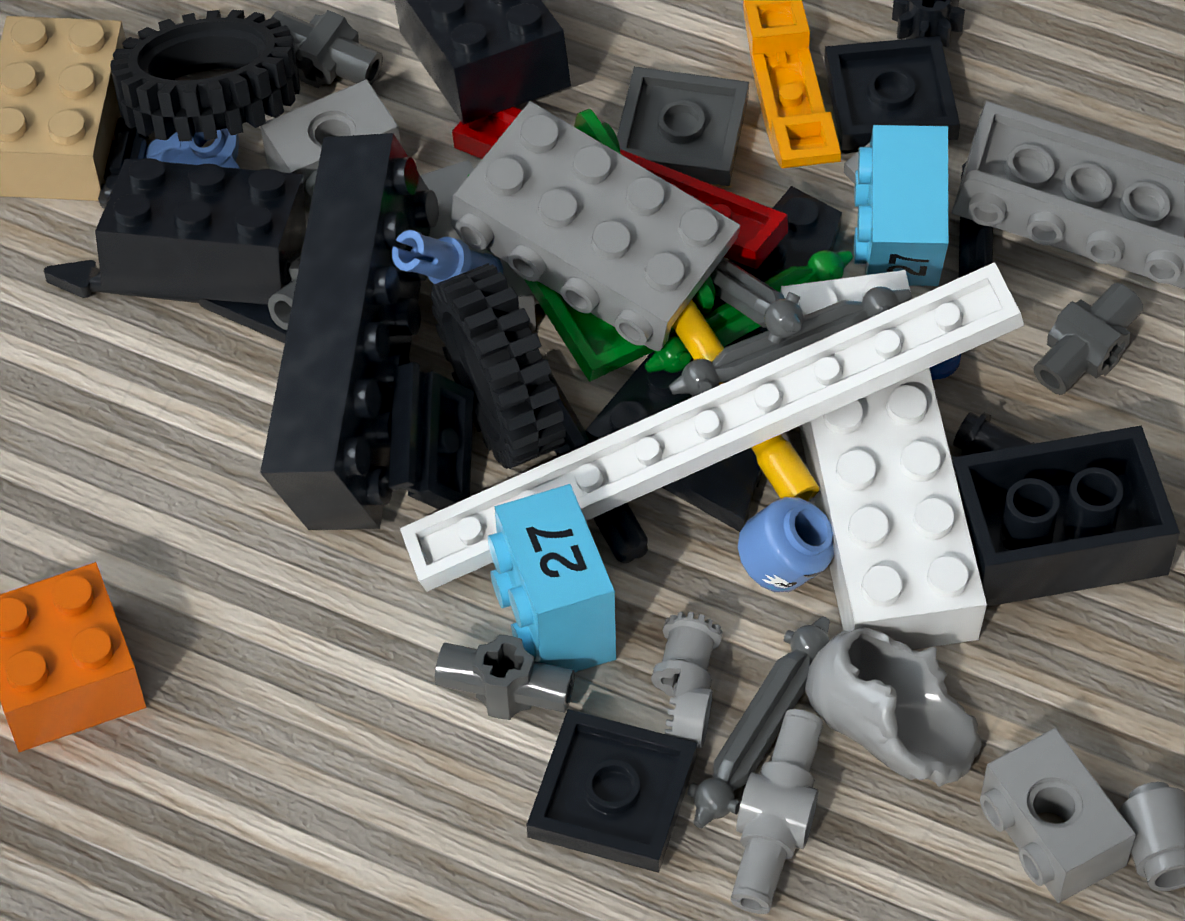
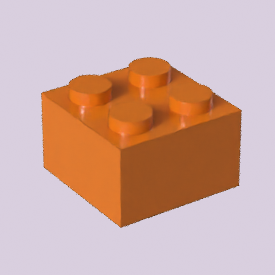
M96 562L0 594V702L18 752L147 708L134 663Z

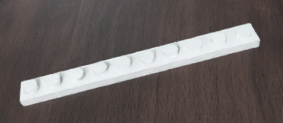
M994 262L401 527L400 531L418 581L428 592L493 563L487 536L497 533L494 506L571 484L584 518L587 521L1024 326L1021 312L996 263Z

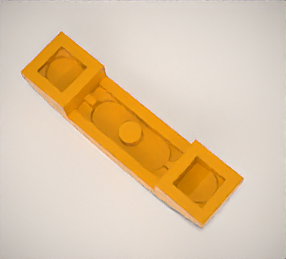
M743 0L747 38L761 112L767 135L781 168L841 162V150L831 112H825L809 49L810 29L802 0Z

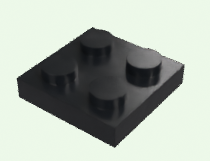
M940 36L825 46L824 64L841 151L859 149V147H865L870 143L873 125L948 126V141L958 140L960 121Z
M567 709L526 824L527 838L659 873L697 758L698 743Z

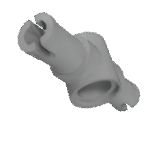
M789 709L785 712L771 761L763 764L760 774L751 772L747 780L736 825V831L742 833L740 842L745 847L731 895L732 904L742 910L756 914L769 913L784 861L792 858L795 848L804 849L806 846L819 793L818 789L813 788L815 780L810 771L823 728L822 719L813 713L798 709Z

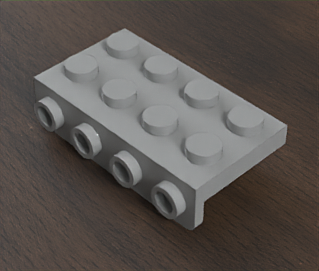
M529 101L453 194L451 215L452 227L466 244L475 249H486L509 263L510 267L522 278L529 281H539L562 295L563 299L575 310L582 313H592L615 327L617 332L628 342L635 345H645L654 351H660L669 339L671 326L737 240L741 226Z
M989 101L985 102L952 214L973 220L980 225L992 226L1029 238L1038 244L1050 245L1090 258L1100 264H1108L1148 277L1158 283L1170 284L1185 289V165Z

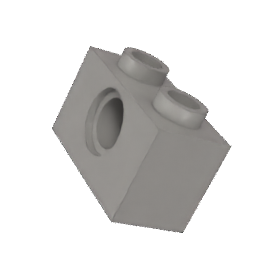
M367 79L280 115L277 118L268 120L266 124L260 126L266 162L270 169L282 173L303 174L305 206L310 205L312 201L324 137L394 133L400 143L399 126Z
M1056 728L987 764L980 796V804L987 820L997 831L1002 832L1005 830L1019 849L1021 864L1029 878L1038 886L1045 884L1058 903L1127 866L1136 836L1135 832ZM1045 812L1054 813L1063 818L1065 822L1061 824L1047 823L1040 819L1038 814Z

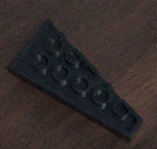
M791 186L772 208L788 214V233L757 270L731 259L728 261L735 263L763 282L790 267L807 266L809 259L816 252L834 250L841 228L842 212ZM715 295L712 311L726 302ZM760 326L724 346V348L768 331V329ZM654 352L650 353L585 430L590 440L594 442L694 397L689 393L673 395L669 385L682 375L683 370L675 373L664 370L648 372L645 368V363L652 357ZM748 448L662 488L741 532L748 520L749 508L755 489L759 486L763 471L757 463L756 454L752 448Z

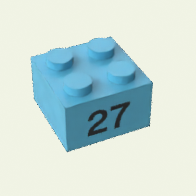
M873 125L870 147H859L858 170L855 171L854 204L855 207H858V221L854 235V264H865V275L905 270L909 286H939L949 243L948 126Z
M571 484L494 506L497 533L488 535L487 539L496 569L490 573L500 607L502 609L509 606L512 607L516 623L511 624L512 635L522 639L523 647L529 654L534 656V661L574 669V672L616 660L615 590Z

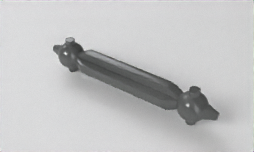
M725 257L722 258L710 274L716 296L760 326L767 328L770 332L767 340L779 345L782 338L791 337L801 329L803 312L798 305L800 296L788 292L785 299L783 294L735 263L726 260Z
M883 286L874 287L864 295L862 302L842 300L803 316L801 329L791 337L782 338L779 345L767 340L770 334L768 330L725 347L712 362L706 359H695L689 362L683 369L682 375L669 385L673 395L689 393L697 396L719 386L720 382L726 383L912 299V294L909 289L891 290Z
M822 616L811 625H804L795 632L788 630L785 633L784 642L790 644L792 652L781 657L774 664L714 760L713 778L703 781L700 785L692 783L688 788V796L694 798L696 806L694 825L696 827L703 828L713 819L723 818L730 812L734 814L739 813L741 801L735 799L734 790L745 785L750 773L756 771L780 732L785 712L789 709H794L803 695L809 666L816 654L830 641L828 637L830 620Z

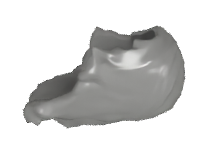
M861 627L850 632L843 630L834 636L816 654L809 666L805 690L810 705L826 724L833 730L863 746L884 765L909 780L929 779L935 782L938 787L958 781L969 772L974 758L979 754L982 745L981 738L977 733L978 724L976 718L965 713L964 708L947 694V687L944 682L947 673L938 666L936 647L923 651L911 650L908 645L891 640L888 635L880 631Z

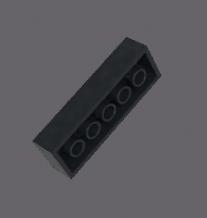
M394 133L323 138L260 474L308 530L380 529L383 507L389 504L392 497L393 489L389 488L394 367L410 363L409 353L412 335L418 334L421 325V312L418 304L421 281H425L428 278L426 275L403 271L396 267L392 259V248L394 246L411 251L413 247L396 241L397 237L407 230L417 231L429 237L430 228L436 226L439 217L436 194L434 191L429 190L417 171L414 159L408 157Z

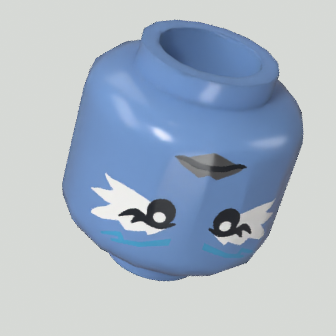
M799 497L781 498L750 518L742 528L738 539L741 563L748 575L761 587L773 592H791L826 570L834 557L832 526L827 516L814 504Z

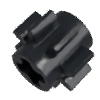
M894 0L892 20L898 22V39L940 36L942 46L948 47L951 31L962 32L965 10L958 7L959 0Z

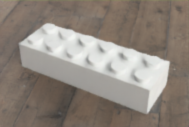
M901 270L781 286V294L784 295L785 299L788 292L800 296L798 305L803 312V316L842 300L862 302L864 295L874 287L883 286L891 290H910L906 271ZM930 369L923 370L800 425L799 428L808 470L820 487L819 492L814 496L816 507L827 516L832 526L834 557L829 567L843 630L850 632L865 627L880 631L888 635L891 640L908 645L911 650L979 640L987 603Z

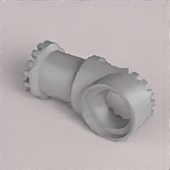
M678 612V616L670 615V618L667 617L665 620L663 634L667 639L662 662L656 664L653 669L651 680L656 688L672 696L670 704L676 705L675 710L668 708L667 714L673 715L674 718L673 720H666V726L672 727V730L665 729V734L698 743L697 748L702 749L707 734L713 689H710L712 679L707 671L712 649L719 647L723 632L720 630L721 626L719 624L712 625L713 621L710 618L704 621L705 615L699 614L698 619H695L694 612H688L687 617L683 612Z

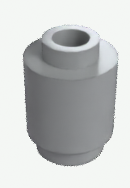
M1151 782L1141 785L1129 794V799L1119 809L1120 814L1136 834L1131 849L1136 871L1140 876L1146 878L1148 886L1153 890L1170 891L1185 887V792L1179 788L1169 787L1164 782Z

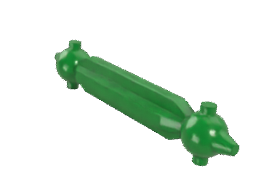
M821 250L811 256L807 266L790 267L766 280L764 283L781 293V286L841 279L844 268L853 259V255L850 251L835 253L829 250ZM728 303L721 305L704 316L723 347L760 327L759 324ZM669 335V339L660 351H654L652 357L645 363V368L648 372L661 370L671 373L680 372L691 361L692 356L678 335Z

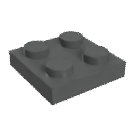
M634 66L617 134L620 149L703 182L730 186L749 98V82Z

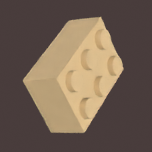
M6 16L0 40V197L99 201L98 197L101 186L106 183L104 173L112 141L117 140L114 134L117 121L121 117L110 63L111 60H114L113 53L115 50L123 49L122 42L126 40L122 21Z

